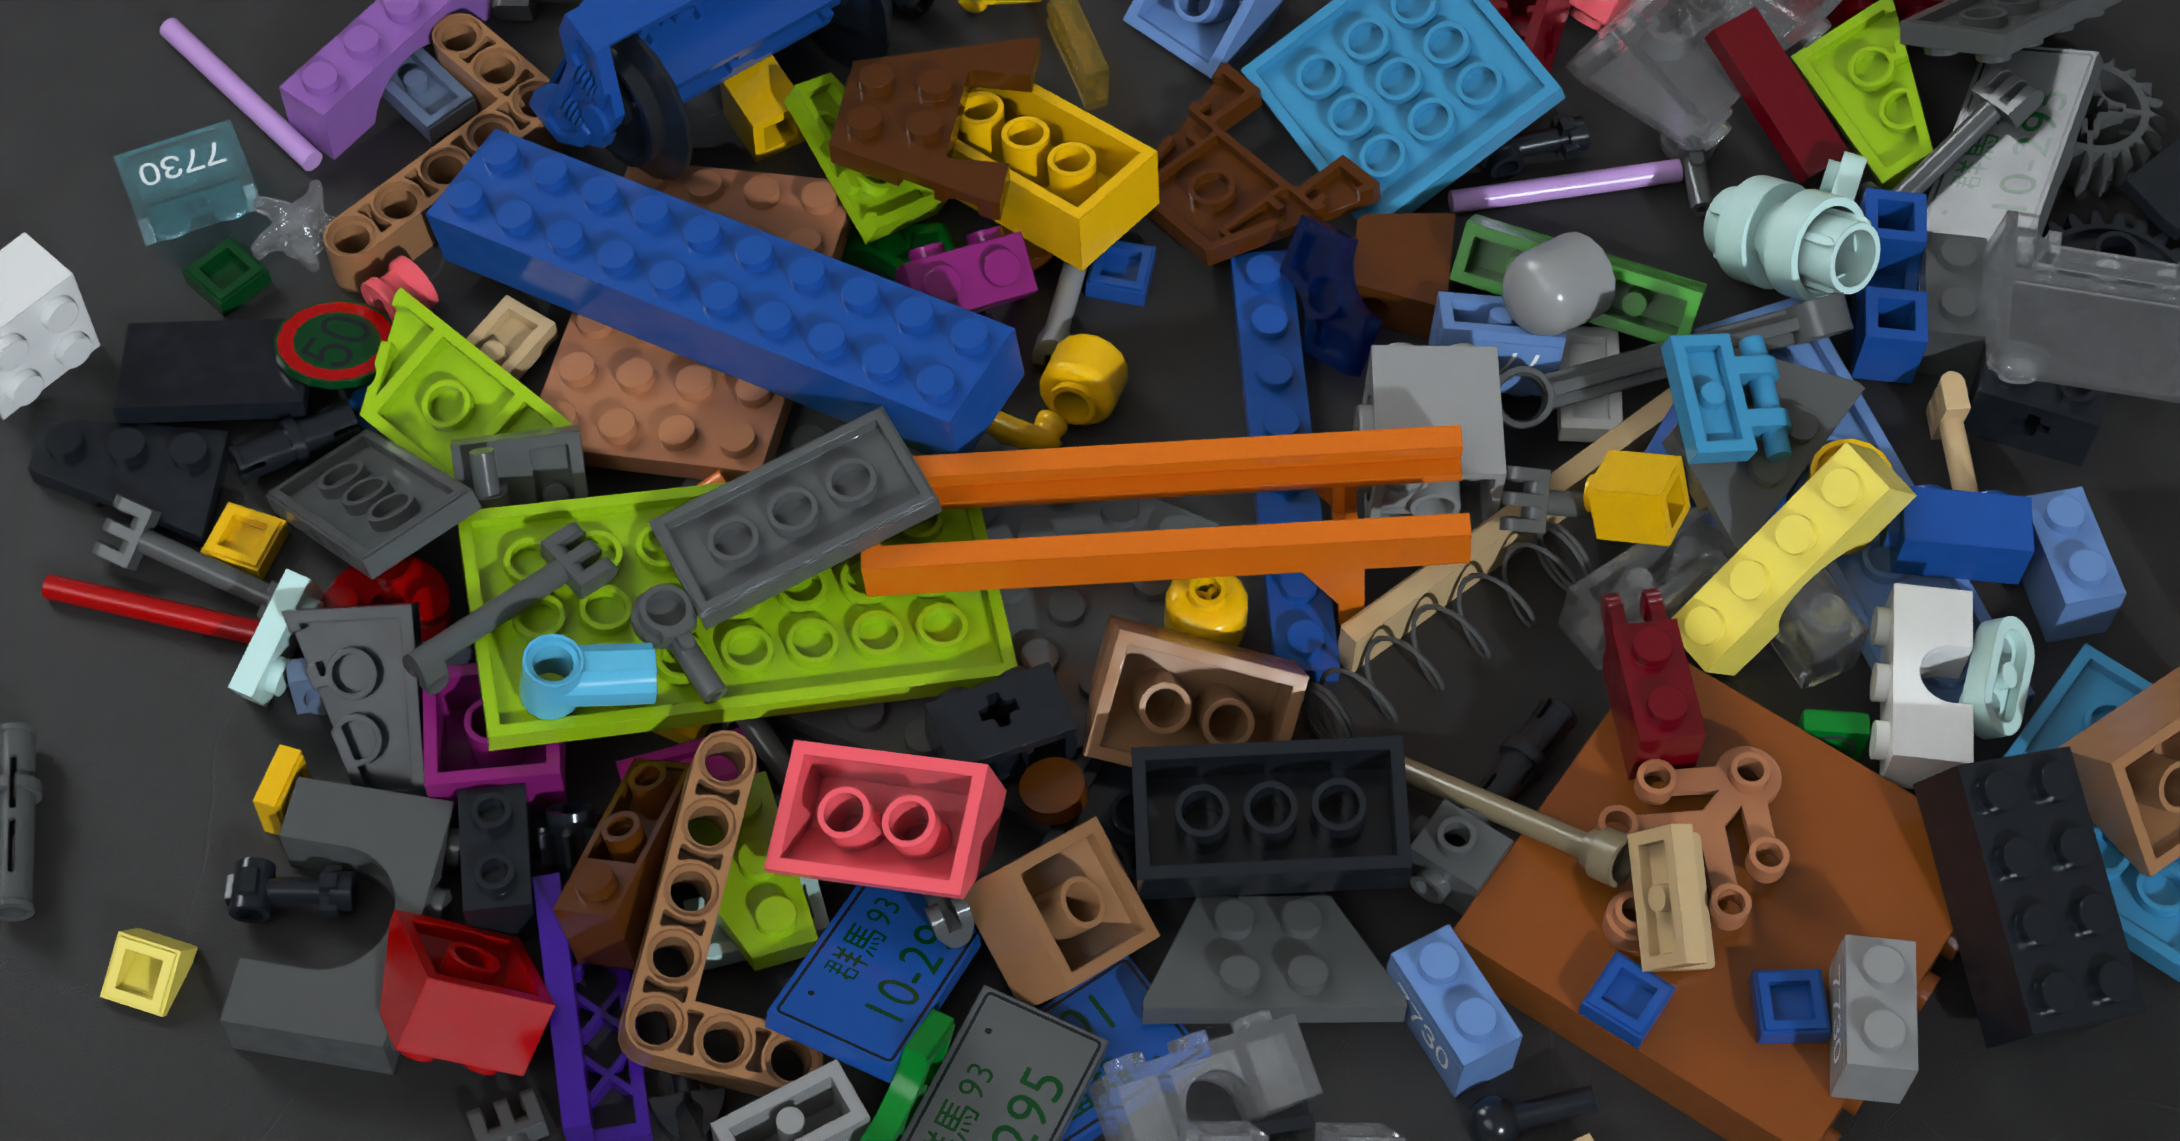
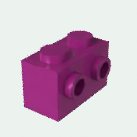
M1001 226L971 233L966 236L969 246L947 252L943 242L929 244L908 251L910 262L904 263L894 271L897 283L972 312L1021 300L1038 291L1022 232L1019 231L1004 236Z

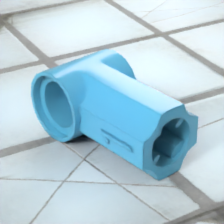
M552 633L541 635L532 640L523 653L519 690L521 703L530 714L547 720L564 718L573 712L575 707L655 704L657 696V665L653 644L577 645L574 640L564 635ZM556 673L564 677V679L548 681L539 677V675Z

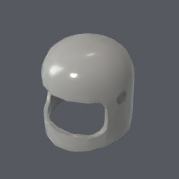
M1570 232L1534 246L1512 260L1503 277L1502 296L1511 318L1522 329L1536 336H1554L1595 319L1609 310L1615 297L1616 280L1612 265L1603 249L1591 237L1579 232Z

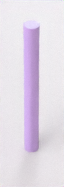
M174 17L163 22L159 30L160 35L305 171H312L319 166L323 158L322 153L188 28Z
M1671 159L1448 191V204L1450 212L1455 214L1677 183L1683 180V167L1680 159Z

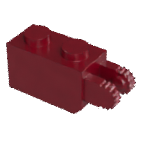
M1659 588L1642 590L1639 610L1644 622L1630 624L1627 623L1624 605L1619 593L1602 594L1600 610L1607 642L1602 658L1603 678L1628 780L1635 779L1640 765L1650 759L1664 760L1671 764L1674 769L1695 768L1706 737V730L1677 618L1668 619Z

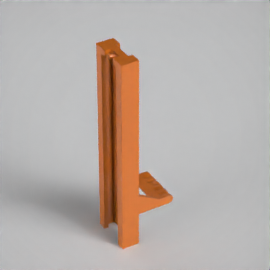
M1461 425L913 456L938 497L942 510L1312 489L1331 506V520L883 546L882 542L861 552V572L866 595L871 597L1303 573L1338 604L1339 624L1342 625L1364 609L1365 569L1470 563L1472 540L1470 513L1358 519L1357 487L1462 481L1461 454H1463Z

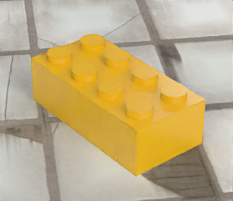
M1035 83L1032 92L973 87L969 90L952 158L1009 163L1010 184L1001 220H994L1014 233L1021 231L1023 238L1080 271H1084L1160 203L1157 150ZM957 199V200L961 201L962 203L966 204L967 206H969V207L973 208L974 210L978 211V206H976V205H974V204H971V203H968V202H965V201H962V200H960V199Z

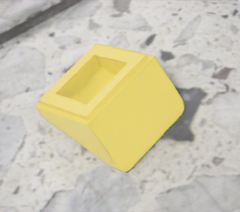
M141 928L118 931L100 997L157 1016H167L194 962L198 947Z

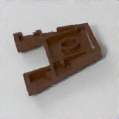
M1028 37L853 61L829 142L831 162L897 186L903 180L934 190V198L936 200L946 203L947 198H957L978 206L979 215L992 220H1001L1010 184L1009 163L952 158L971 88L978 87L1022 92L1033 91L1041 58L1040 38Z
M1225 62L1213 74V85L1201 101L1197 103L1193 100L1188 107L1189 116L1173 137L1167 135L1156 149L1158 151L1160 203L1147 216L1206 266H1211L1375 204L1381 199L1380 183L1346 156L1342 155L1298 187L1292 186L1225 132L1262 106L1261 90Z

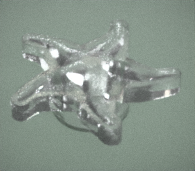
M319 180L311 181L308 192L293 203L276 198L256 197L254 199V206L257 213L266 215L272 224L252 244L251 251L253 257L261 260L270 252L282 251L287 256L298 259L309 271H318L320 264L316 255L325 247L324 231L326 226L336 218L323 212L324 193L321 182Z

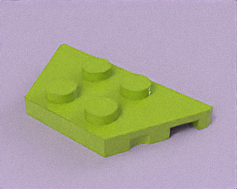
M400 287L394 294L392 306L396 309L391 331L388 341H381L374 363L376 376L372 384L367 387L360 416L388 440L455 479L450 448L451 440L574 425L403 288Z

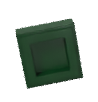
M230 235L182 270L186 283L223 317L229 315L272 283L269 270Z

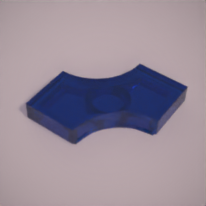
M1301 215L1281 265L1280 273L1294 284L1303 302L1306 318V329L1302 342L1303 352L1348 376L1360 377L1369 356L1371 345L1375 341L1383 320L1376 317L1366 307L1356 286L1354 258L1359 240L1314 216Z

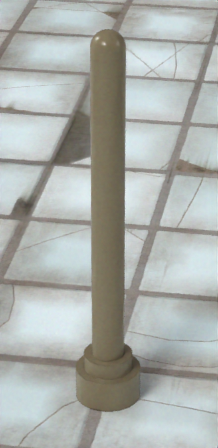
M1404 756L1407 786L1444 801L1446 799L1459 808L1473 809L1492 822L1578 858L1579 865L1586 869L1588 877L1613 888L1620 887L1630 877L1631 865L1626 833L1612 827H1606L1602 830L1595 828L1589 832L1583 831Z

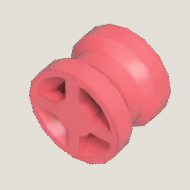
M403 255L396 257L389 263L388 272L381 278L370 277L360 287L366 304L384 312L392 322L396 313V309L392 306L394 294L400 287L429 310L436 306L439 301L437 292L426 274L412 260Z

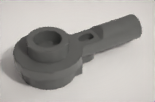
M1682 110L1674 114L1663 125L1660 131L1659 145L1662 152L1670 160L1680 159L1691 213L1694 216L1702 217L1706 216L1707 210L1713 201L1706 162L1717 151L1718 134L1714 122L1709 116L1697 110Z
M668 584L657 585L648 589L636 599L632 606L631 626L635 635L643 643H652L655 649L670 650L705 704H711L719 700L726 694L727 687L692 636L697 627L698 614L690 597L682 589Z

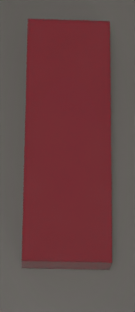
M1756 6L1713 29L1704 37L1799 185L1825 171L1829 159L1840 162L1844 151L1850 152Z

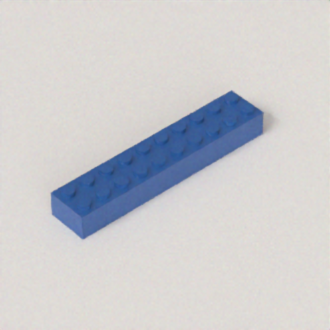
M497 128L492 131L426 213L444 259L448 262L766 389L846 423L883 406L906 446L926 455L971 453L1025 375L1016 331L1011 326Z

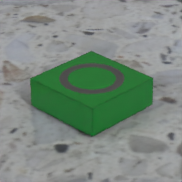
M1806 709L1803 710L1797 725L1800 729L1857 762L1870 737L1869 714L1862 712Z

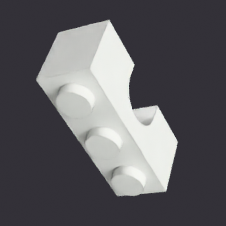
M1894 583L1885 606H1876L1874 608L1871 621L1870 640L1872 645L1881 646V663H1874L1870 680V700L1872 702H1880V720H1874L1872 724L1869 756L1870 759L1880 760V775L1901 788L1914 789L1913 784L1957 765L1974 762L1973 705L1941 700L1929 692L1922 682V679L1930 677L1959 679L1973 649V591Z

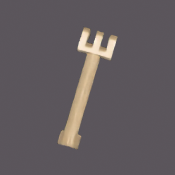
M1948 371L1941 376L1938 386L1926 407L1931 440H1942L1952 490L1979 492L1964 421L1971 409L1965 379L1958 372Z

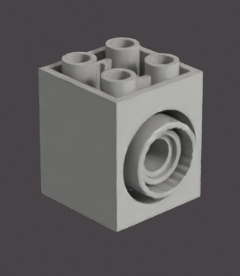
M1396 342L1389 345H1371L1362 404L1356 407L1353 431L1461 425L1463 454H1461L1462 481L1357 487L1359 493H1364L1365 518L1470 513L1472 531L1499 511L1507 470L1497 346H1475L1469 343H1457L1451 346H1414L1405 342Z

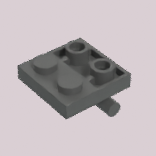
M580 424L451 440L450 448L455 479L473 490L482 507L481 509L589 497Z

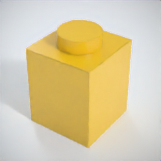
M773 55L720 83L723 114L756 163L806 141L784 103V100L794 86Z
M1608 450L1596 473L1591 474L1587 478L1584 487V506L1586 511L1592 514L1596 538L1669 547L1691 508L1682 456Z

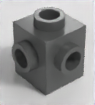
M1444 799L1431 818L1421 814L1410 828L1412 871L1409 882L1412 888L1424 899L1435 904L1444 903L1464 915L1512 848L1513 840L1495 830L1489 820L1479 812L1470 808L1461 809Z

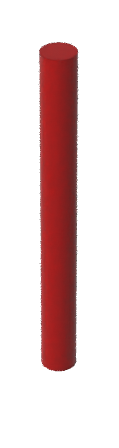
M48 574L42 586V596L44 599L244 644L250 643L260 623V620L55 574Z

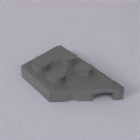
M1740 348L1734 349L1735 356H1741ZM1776 359L1780 378L1775 382L1780 405L1781 408L1788 409L1793 426L1792 433L1788 435L1793 455L1784 461H1767L1763 442L1756 440L1758 451L1748 461L1688 464L1678 422L1665 437L1662 444L1668 455L1682 456L1685 477L1689 485L1688 491L1700 512L1709 509L1726 540L1720 545V548L1726 558L1730 560L1763 527L1812 461L1814 455L1820 450L1865 389L1859 382ZM1743 388L1748 409H1754L1750 389Z
M1331 896L1197 897L1143 999L1141 1021L1142 1024L1404 1022L1407 1002L1384 967Z

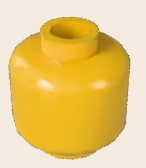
M1083 333L1070 335L1060 341L1055 347L1040 379V395L1047 408L1063 417L1068 424H1098L1111 415L1128 379L1127 363L1122 353L1111 342L1099 336Z
M1236 576L1171 581L1165 594L1164 628L1233 646L1240 644L1246 631L1248 615V594L1240 579Z

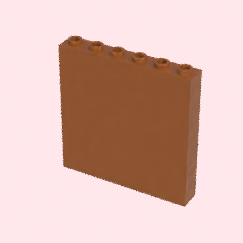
M1688 663L1706 730V737L1695 768L1716 766L1722 754L1729 749L1739 746H1751L1768 753L1777 762L1782 775L1780 790L1776 798L1768 804L1775 838L1781 840L1787 846L1790 853L1784 875L1778 881L1773 883L1758 882L1747 873L1745 868V858L1750 846L1740 811L1725 827L1737 885L1743 887L1749 893L1752 900V908L1745 924L1737 930L1725 931L1711 923L1715 966L1706 970L1652 972L1675 986L1676 989L1672 999L1639 1049H1636L1579 1014L1582 1001L1616 951L1642 966L1640 951L1626 952L1617 949L1608 942L1602 930L1603 917L1610 900L1621 892L1633 891L1632 874L1623 885L1613 888L1588 877L1586 869L1579 865L1577 857L1523 834L1519 836L1453 930L1499 998L1727 1141H1839L1843 1133L1833 1128L1832 1125L1842 1109L1855 1116L1864 1100L1830 1097L1829 1038L1827 1042L1757 1044L1748 980L1752 971L1821 969L1829 1015V968L1845 934L1916 941L1917 1011L1920 1012L1941 978L1930 970L1940 955L1952 962L1959 948L1918 800L1915 795ZM1610 709L1538 812L1589 832L1595 829L1600 813L1611 805L1626 806L1636 815L1703 810L1714 795L1671 796L1670 800L1662 805H1649L1642 802L1634 792L1633 784L1635 779L1628 780ZM1738 770L1739 775L1745 780H1759L1755 774L1749 771ZM1659 777L1644 778L1646 783L1653 788L1660 789L1666 787V783ZM1609 822L1606 824V827H1612L1621 832L1628 833L1627 828L1619 822ZM1768 853L1756 855L1758 861L1765 866L1774 867L1778 865L1777 860ZM1706 878L1707 895H1708V902H1709V900H1710V893H1709V888H1708V883H1707V878ZM1721 900L1718 902L1719 907L1728 914L1740 913L1739 907L1733 901ZM1634 909L1622 910L1628 920L1637 922Z

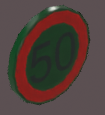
M334 300L311 304L296 310L280 324L274 337L277 363L288 376L308 386L332 390L361 386L375 379L376 367L374 363L381 341H388L393 322L384 312L365 303Z

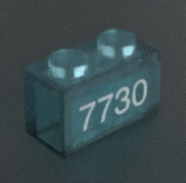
M230 119L113 156L146 246L164 240L176 239L185 233L222 221L235 220L244 214L262 209L252 172Z

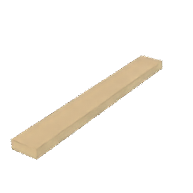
M1668 388L1551 473L1550 489L1584 493L1587 478L1591 474L1596 473L1608 450L1644 453L1674 403L1671 389ZM1506 505L1471 531L1470 563L1422 566L1343 623L1340 628L1338 641L1340 664L1352 672L1357 671L1365 665V651L1370 640L1377 636L1402 638L1411 631L1412 618L1416 609L1424 604L1446 606L1457 598V591L1462 578L1470 573L1490 574L1503 564V557L1508 547L1516 542L1532 543L1535 533L1499 530L1500 517H1521L1522 506ZM1547 515V522L1558 524L1566 517ZM1518 548L1517 550L1513 551L1509 559L1524 548ZM1474 578L1466 583L1462 593L1483 578ZM1427 610L1420 614L1416 627L1439 610ZM1381 641L1374 645L1370 653V660L1390 647L1394 642Z

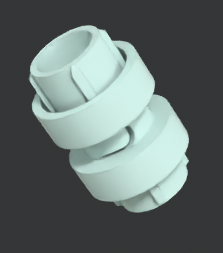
M1768 175L1753 176L1738 186L1722 190L1711 202L1704 220L1703 231L1706 245L1713 252V257L1717 259L1721 269L1727 276L1763 289H1775L1782 295L1805 302L1836 293L1854 294L1860 291L1873 277L1880 259L1881 248L1878 233L1871 226V221L1864 216L1857 203L1843 196L1818 189H1805L1799 184Z

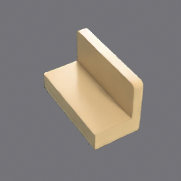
M1668 824L1627 834L1642 972L1694 971L1713 968L1715 966V956L1701 836L1697 832H1693V824Z

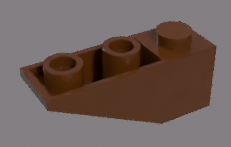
M642 758L633 759L553 907L554 913L578 963L634 970L690 763Z

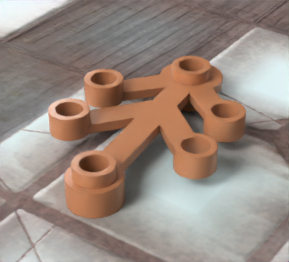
M1739 746L1729 749L1722 754L1717 765L1712 767L1674 769L1671 764L1661 759H1650L1643 762L1638 768L1633 788L1636 796L1646 804L1662 805L1669 801L1671 796L1714 795V797L1703 810L1636 815L1630 808L1623 805H1611L1600 813L1595 827L1602 830L1606 828V824L1609 822H1619L1627 828L1628 833L1626 834H1631L1668 824H1693V832H1697L1701 836L1704 868L1710 893V900L1708 902L1710 921L1714 926L1725 931H1733L1742 927L1752 908V900L1749 893L1743 887L1737 885L1725 828L1738 811L1741 813L1750 846L1745 858V868L1754 880L1761 883L1778 881L1784 875L1790 860L1787 846L1781 840L1775 838L1768 804L1776 798L1781 787L1782 775L1780 768L1768 753L1751 746ZM1738 770L1749 771L1755 774L1759 780H1745L1739 775ZM1657 776L1666 783V787L1660 789L1653 788L1646 783L1644 778ZM1768 853L1777 860L1778 865L1774 867L1765 866L1758 861L1756 855ZM1624 891L1615 895L1608 903L1602 921V930L1608 942L1617 949L1626 952H1638L1640 947L1637 922L1628 920L1622 912L1623 909L1635 910L1634 892ZM1721 900L1733 901L1739 907L1740 913L1728 914L1721 910L1718 902Z

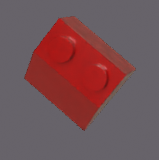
M395 909L389 923L380 1005V1017L394 1049L407 1058L419 1062H431L435 1058L463 1064L466 1068L483 1075H494L499 1071L524 1076L555 1008V1004L520 937Z

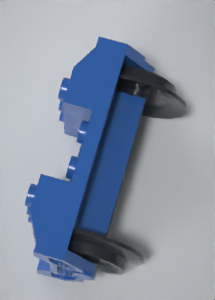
M583 0L579 7L564 15L559 27V33L565 55L549 83L534 90L529 106L557 142L578 147L586 145L600 148L605 147L616 159L629 167H637L655 179L674 180L689 168L693 150L689 117L684 103L807 35L830 58L851 69L853 61L886 57L892 36L890 25L893 13L892 1Z

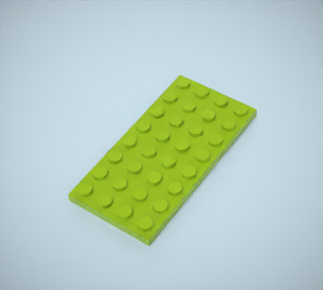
M728 482L485 508L478 510L457 524L469 614L548 564L541 557V541L572 522H576L586 533L581 544L587 540H593L602 550V554L596 562L603 558H610L618 567V573L609 583L581 600L567 584H564L474 642L489 751L933 697L955 687H966L969 689L996 680L1003 672L1018 667L1001 591L997 589L867 597L861 572L860 552L705 630L697 616V627L692 636L727 687L726 694L719 700L711 704H705L671 651L655 649L657 665V696L655 704L575 707L573 712L564 718L547 720L530 714L522 705L519 696L523 653L528 644L541 635L551 633L564 635L574 640L577 645L643 643L635 635L631 626V611L636 599L648 589L662 584L673 585L684 591L654 536L649 521ZM981 508L942 510V512L882 541V546L988 540ZM556 673L539 675V677L548 681L564 679V677Z

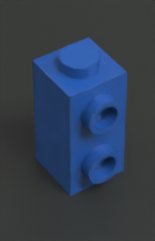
M1933 484L1909 486L1917 496L1880 532L1881 547L1890 548L1891 573L2018 585L2035 552L2032 498L2008 495L1998 490L1971 492L1944 489Z

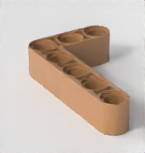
M456 13L440 19L434 25L432 39L437 62L474 96L479 114L338 215L326 226L323 238L332 274L338 286L347 292L361 293V284L370 277L381 278L388 272L389 263L396 257L403 255L413 261L437 243L426 213L495 128L556 152H560L567 145L559 143L554 139L529 106L534 90L549 83L551 79L482 21L470 14Z
M721 730L711 733L701 741L687 770L618 1027V1042L621 1051L626 1057L641 1066L763 1097L792 1082L780 1078L774 1072L771 1065V1054L773 1051L786 1049L796 1053L803 1064V1076L823 1066V1053L766 1028V1019L695 1001L756 770L757 756L753 745L745 736L735 731ZM715 755L730 759L737 768L738 778L731 781H720L712 777L707 771L705 760ZM696 819H707L713 822L719 828L721 842L713 846L697 843L690 836L688 823ZM679 883H689L696 886L704 897V907L697 911H685L679 908L672 900L670 894L671 887ZM662 948H672L680 952L686 960L687 973L677 978L661 974L655 968L653 953ZM645 1014H655L663 1018L670 1030V1040L661 1045H650L644 1042L637 1035L635 1019ZM711 1032H723L729 1035L737 1048L736 1059L728 1063H719L712 1060L706 1054L703 1046L704 1035Z

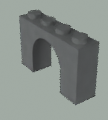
M297 777L279 834L290 866L324 871L325 865H343L344 871H356L357 877L373 881L386 889L395 899V909L448 921L452 906V890L448 888L453 867L461 868L459 816L454 801ZM389 928L381 941L370 952L352 963L337 968L315 970L240 958L220 1019L232 1048L393 1075L400 1052L394 1049L380 1017Z

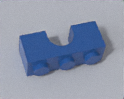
M1866 188L1860 208L1864 216L1871 221V226L1877 231L1881 250L1879 263L1871 280L1863 289L1851 294V320L1854 327L1851 330V377L1912 384L1928 344V292L1917 291L1920 262L1927 244V194Z

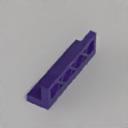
M560 873L534 876L532 879L545 986L555 1004L549 1020L562 1128L566 1141H653L644 1067L630 1061L622 1052L607 1070L586 1056L585 1052L586 1045L603 1025L618 1035L620 1020L612 1016V1014L619 1005H621V1013L623 1012L632 979L631 970L598 965L615 976L618 986L601 1007L579 994L577 985L594 965L577 963L575 966L572 949L554 913L553 907L563 891ZM580 1010L591 1017L583 1028ZM635 1019V1029L639 1036L637 1019ZM628 1066L631 1085L619 1078ZM588 1073L599 1079V1082L591 1091ZM611 1088L633 1102L636 1123L595 1129L593 1110Z

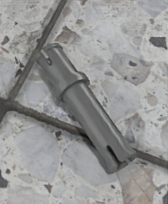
M10 722L0 725V921L5 922L24 921L30 919L35 914L33 903L35 805L42 800L43 783L40 779L36 778L38 729L24 722ZM17 772L16 806L14 807V773ZM13 835H15V866L12 872Z

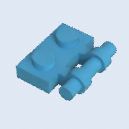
M1729 333L1669 336L1661 346L1688 464L1748 461L1758 451L1756 440L1763 442L1766 458L1769 462L1784 461L1793 455L1788 435L1793 431L1788 409L1781 408L1775 382L1780 378L1775 357L1768 355L1763 336L1751 335L1741 339L1738 343L1741 356H1735ZM1743 388L1750 389L1754 409H1748Z

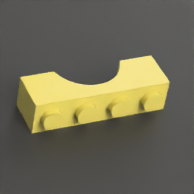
M1846 442L1671 618H1677L1684 648L1705 672L1735 676L1780 632L1779 620L1782 613L1793 597L1812 577L1847 551L1871 542L1917 495L1875 450Z

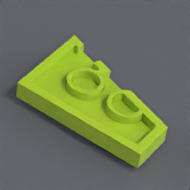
M1893 0L1877 1L1791 56L1795 68L1857 155L1867 157L1865 166L1883 190H1891L1896 187L1933 151L1906 45L1900 44V23Z
M829 72L794 85L784 103L864 243L867 245L937 215L945 203L934 198V190L903 180L897 186L831 162L829 142L845 87Z
M766 771L754 774L716 920L754 971L806 957L819 939L800 878L768 873L764 869L778 811ZM696 819L688 823L690 836L697 843L713 846L721 842L719 828L713 822L707 819ZM694 886L698 893L701 895V897L704 899L702 892L696 886Z

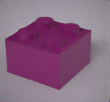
M477 663L447 666L449 682L444 689L435 695L430 696L422 689L424 786L429 798L454 801L458 811L457 790L525 783L533 813L545 812L546 808L551 805L569 801L566 742L489 751Z

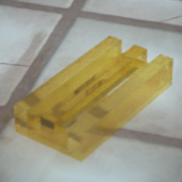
M1050 0V3H1047V12L1050 18H1047V27L1085 110L1089 111L1107 106L1109 66L1078 0Z

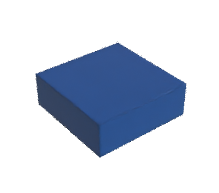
M1117 240L1091 263L1086 281L1085 296L1144 307L1156 260V246Z
M1616 951L1582 1001L1578 1013L1636 1049H1639L1672 999L1676 987L1652 972H1642V966Z
M1821 969L1752 971L1748 982L1757 1044L1827 1042L1831 1034Z

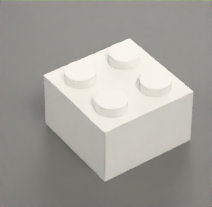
M25 232L0 250V418L4 420L21 406L32 403L43 389L69 369L80 366L95 349L101 346L73 273Z

